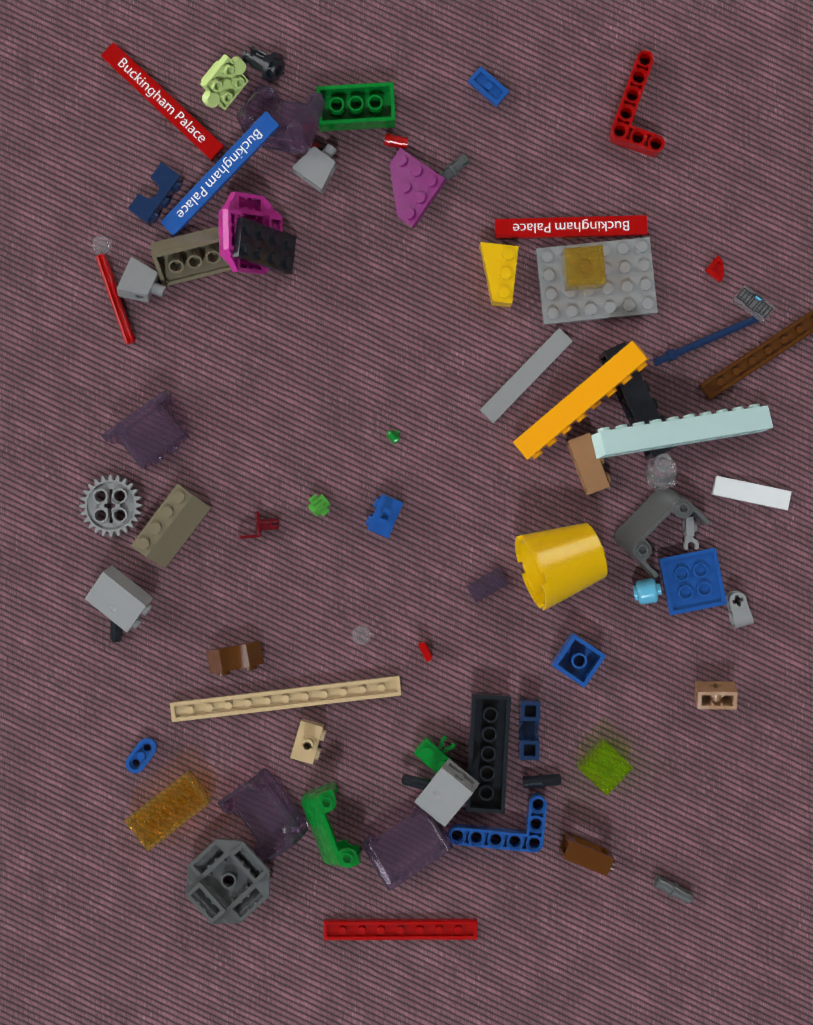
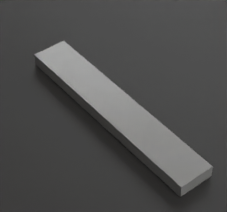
M559 328L479 411L494 423L573 341Z

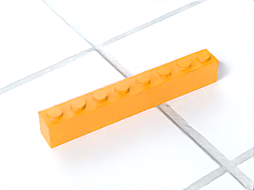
M631 341L513 441V443L527 460L532 457L534 460L543 454L542 449L544 447H551L558 441L557 436L561 433L565 435L572 429L571 425L575 421L579 423L586 418L588 410L591 408L595 410L602 404L601 400L605 396L609 398L617 392L616 387L619 384L625 385L633 378L631 376L632 373L636 370L638 372L642 371L648 365L647 361L650 358L636 341Z

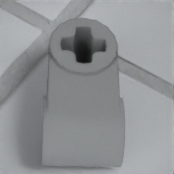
M729 591L726 594V606L732 627L737 629L753 624L754 620L746 596L738 591ZM735 596L739 597L736 603L732 602V600H735Z

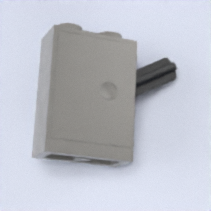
M111 565L102 572L85 597V600L111 620L110 639L112 642H120L122 640V629L125 632L132 628L136 629L143 621L141 619L142 615L145 616L151 610L152 606L150 604L154 598Z
M449 758L432 780L404 774L401 780L403 785L423 790L415 800V803L444 827L479 785L477 780Z

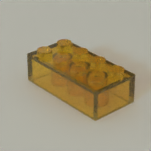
M189 769L134 811L124 821L145 849L149 851L210 804L213 798Z

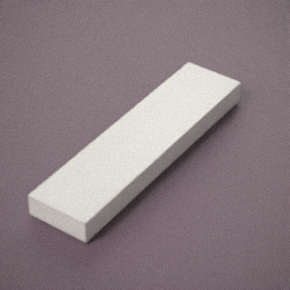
M715 476L711 495L788 510L792 491Z

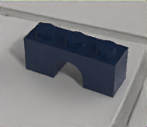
M162 162L150 177L159 187L157 195L153 198H146L138 193L128 207V210L149 226L158 221L159 213L163 208L168 207L172 195L175 192L177 193L183 185L181 176Z
M519 699L518 757L520 760H539V699Z

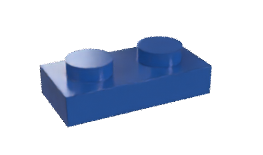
M481 66L468 80V83L496 108L509 94V90Z

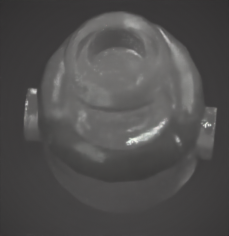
M660 454L648 460L645 478L649 487L654 490L664 491L676 485L677 464L671 456Z

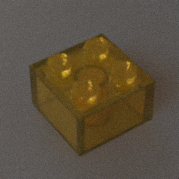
M603 245L564 248L561 255L565 291L598 289L606 285Z

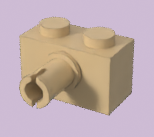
M304 718L301 719L291 759L313 764L314 759H319L321 749L318 748L320 741H324L326 730H323L324 724Z

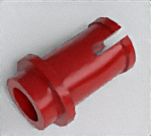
M391 132L385 135L384 145L387 148L391 146L406 150L408 137L392 135Z

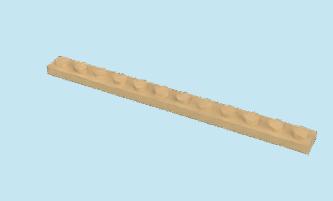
M398 675L176 701L170 703L172 722L400 696L402 694L400 677Z

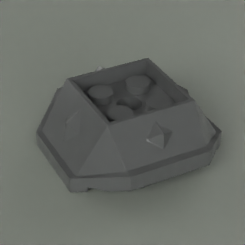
M217 837L188 864L185 896L211 924L241 923L270 896V868L244 840ZM225 876H232L234 878V882L228 883L225 880Z

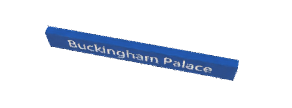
M267 111L163 218L161 223L173 236H176L281 127Z

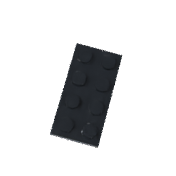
M239 217L236 223L233 257L290 275L293 271L296 236L244 217Z

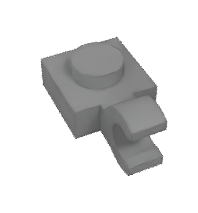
M694 517L682 518L684 550H688L689 542L694 544V549L699 548L698 541L693 537L694 532L697 531L696 520L694 521Z

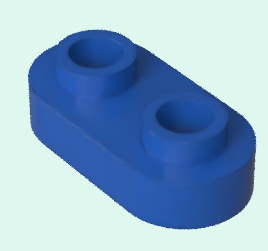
M147 737L142 739L128 756L125 765L129 772H141L154 756L158 746L153 738ZM145 744H150L151 750H147ZM135 759L139 760V766L134 764Z

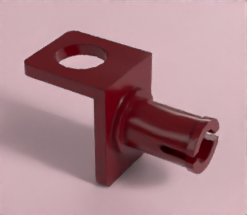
M256 511V535L237 536V539L260 538V533L264 530H279V525H271V523H279L278 518L261 519L259 511Z

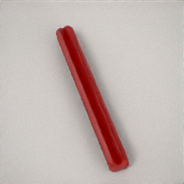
M104 253L96 256V260L124 342L127 345L133 344L136 340L122 299L118 296L117 285L107 256Z

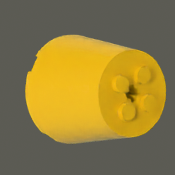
M588 523L524 534L515 538L518 563L522 562L524 573H521L533 601L543 610L549 609L607 576L605 550L595 531Z

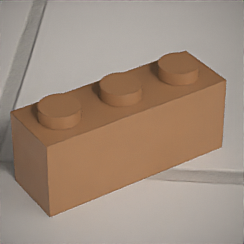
M590 433L567 441L568 450L585 494L590 495L610 487V476L608 472H604L602 466L604 465L603 458L596 459Z

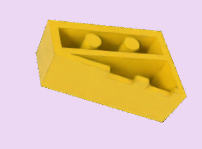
M480 242L479 249L492 306L511 307L519 246Z

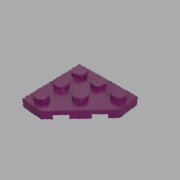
M400 148L389 164L398 218L412 228H415L447 180Z

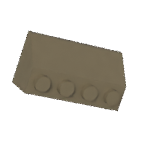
M219 226L151 243L152 258L162 285L169 286L231 270L230 265L219 255Z
M177 484L131 546L146 558L166 568L212 507L181 484Z

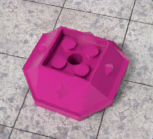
M230 192L226 203L218 211L219 255L230 265L232 272L265 274L269 270L268 268L233 257L237 218L244 217L283 232V217L273 209L264 196Z

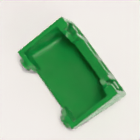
M335 781L307 791L303 795L301 803L324 863L331 866L351 868L360 864L362 852L359 844L351 845L346 838L338 842L336 840L327 813L335 808L337 802L334 793L338 792Z

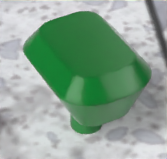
M388 431L387 438L393 444H397L400 439V431Z

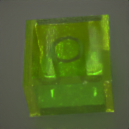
M603 738L576 764L577 768L606 796L634 768Z

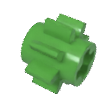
M314 494L308 499L311 502L308 508L316 517L320 514L324 517L330 512L328 507L331 504L323 494L319 497Z

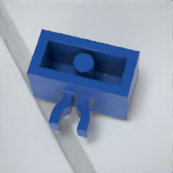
M384 494L381 497L377 496L373 505L376 508L373 515L369 514L365 523L368 525L367 529L389 538L404 503Z

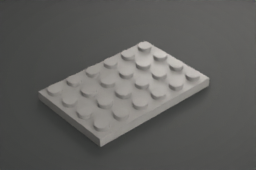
M650 237L536 248L543 325L658 313Z

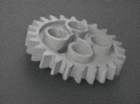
M109 475L108 480L105 476H101V482L98 479H94L95 485L88 484L90 491L83 490L87 496L80 498L85 501V504L79 505V507L85 508V511L80 514L87 516L84 522H91L88 527L89 529L96 527L95 533H99L102 530V536H106L108 532L110 537H114L115 532L118 536H122V530L128 533V526L135 528L132 522L140 521L136 515L142 514L138 510V508L143 507V504H138L142 497L136 496L139 489L132 490L135 485L134 483L127 485L128 479L125 478L121 482V476L118 475L115 480L113 475ZM110 489H113L112 498L110 494ZM101 491L106 494V498L102 502L98 499V494ZM120 491L125 493L123 501L117 499V494ZM113 503L115 507L112 509L108 508V504ZM101 510L106 513V518L103 521L98 518ZM120 510L125 512V518L122 521L117 518V513ZM111 513H112L113 523L110 522Z

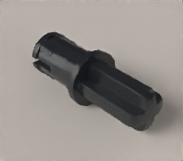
M540 773V775L522 776L523 788L541 787L543 789L546 786L561 785L560 774L542 775Z

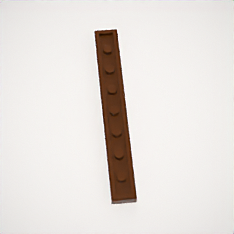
M813 310L699 384L698 386L707 400L710 401L813 333Z

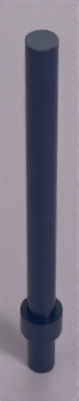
M756 314L678 349H670L665 352L666 354L654 358L653 364L658 366L667 361L672 362L678 359V356L760 321V318Z

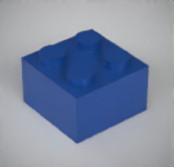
M571 632L550 665L585 688L606 655Z

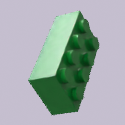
M393 82L316 86L320 132L396 127Z

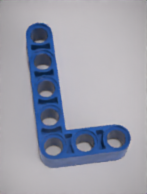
M533 793L529 796L525 830L456 823L449 827V840L455 845L539 852L544 843L547 802L540 793ZM541 799L542 805L534 807L532 806L533 801ZM534 818L540 819V824L535 827L530 824ZM453 831H461V837L454 838L452 836ZM474 832H479L481 837L478 840H473L471 835ZM493 834L500 835V839L497 842L491 841L490 838ZM512 836L520 838L516 844L510 843L509 840ZM531 838L539 839L538 843L534 846L529 844V840Z

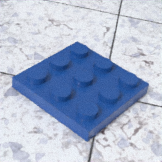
M716 548L658 559L669 615L727 604Z

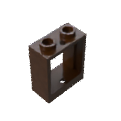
M565 832L559 847V852L564 860L604 876H608V873L613 871L615 861L609 849Z

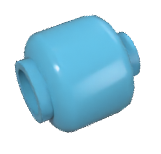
M653 578L637 580L636 585L633 586L635 601L638 600L640 604L656 603L658 595H662L660 584H656Z

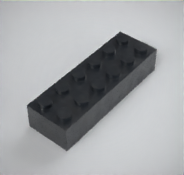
M626 342L604 351L599 356L602 366L627 345ZM637 370L631 374L633 378L625 385L619 384L616 387L617 392H615L630 426L642 421L645 424H650V421L661 419L664 422V417L660 416L657 408H659L655 398H651L649 394L650 386L646 380L643 381L642 371L638 372ZM675 447L643 451L646 460Z
M471 692L467 773L477 780L479 785L465 802L466 812L505 814L511 710L510 694Z

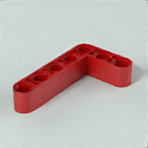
M643 50L639 52L633 64L609 132V140L618 146L650 157H656L665 146L664 138L658 134L631 125L654 62L652 52ZM640 59H645L648 64H641ZM639 77L642 82L637 83L633 78ZM627 95H633L636 100H629ZM626 112L629 118H623L621 113ZM620 130L623 136H617L614 131ZM632 137H639L641 139V142H634ZM650 143L658 144L659 149H653Z

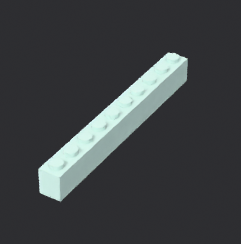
M753 404L748 406L747 409L739 406L733 408L732 411L721 409L716 411L715 414L707 411L700 413V416L696 417L695 414H688L683 416V419H678V416L667 418V421L664 422L661 419L650 421V424H645L642 421L632 424L633 426L631 427L623 424L616 426L612 430H610V427L600 428L598 433L591 436L596 459L764 432L773 428L768 405L760 406V404Z

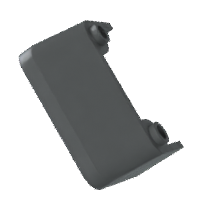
M667 486L657 488L614 533L615 542L650 577L655 578L659 574L645 562L652 553V547L645 539L671 512L678 518H687L691 515L700 525H709L711 523L690 501Z

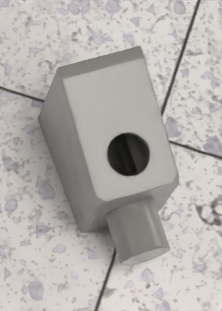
M327 144L323 151L312 147L292 167L293 173L323 194L337 167L336 162L331 159L337 150L330 144Z
M131 257L117 286L118 296L149 302L153 294L163 297L166 286L158 283L159 276L157 271Z

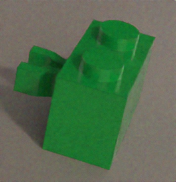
M445 734L440 739L438 745L426 735L414 748V754L435 773L440 770L448 758L455 763L446 754L447 751L455 747V743L452 742L449 746L441 749L444 741L447 739Z

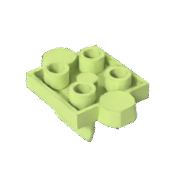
M224 54L203 76L200 85L205 89L202 101L206 106L214 108L219 105L222 109L226 110L249 80L243 74L246 70V64L241 58L235 56L230 59Z

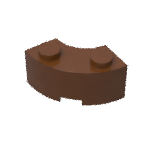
M260 641L206 651L210 674L218 673L219 676L228 675L231 670L245 668L246 671L257 669V665L264 663Z

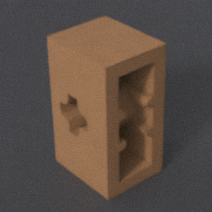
M695 681L694 699L697 709L737 710L738 691L734 682Z

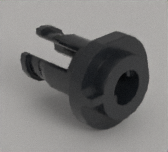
M252 45L249 47L251 52L244 50L242 60L245 64H249L252 68L261 72L262 79L272 83L278 80L282 74L284 75L285 64L282 54L273 52L269 55L262 50L255 49Z

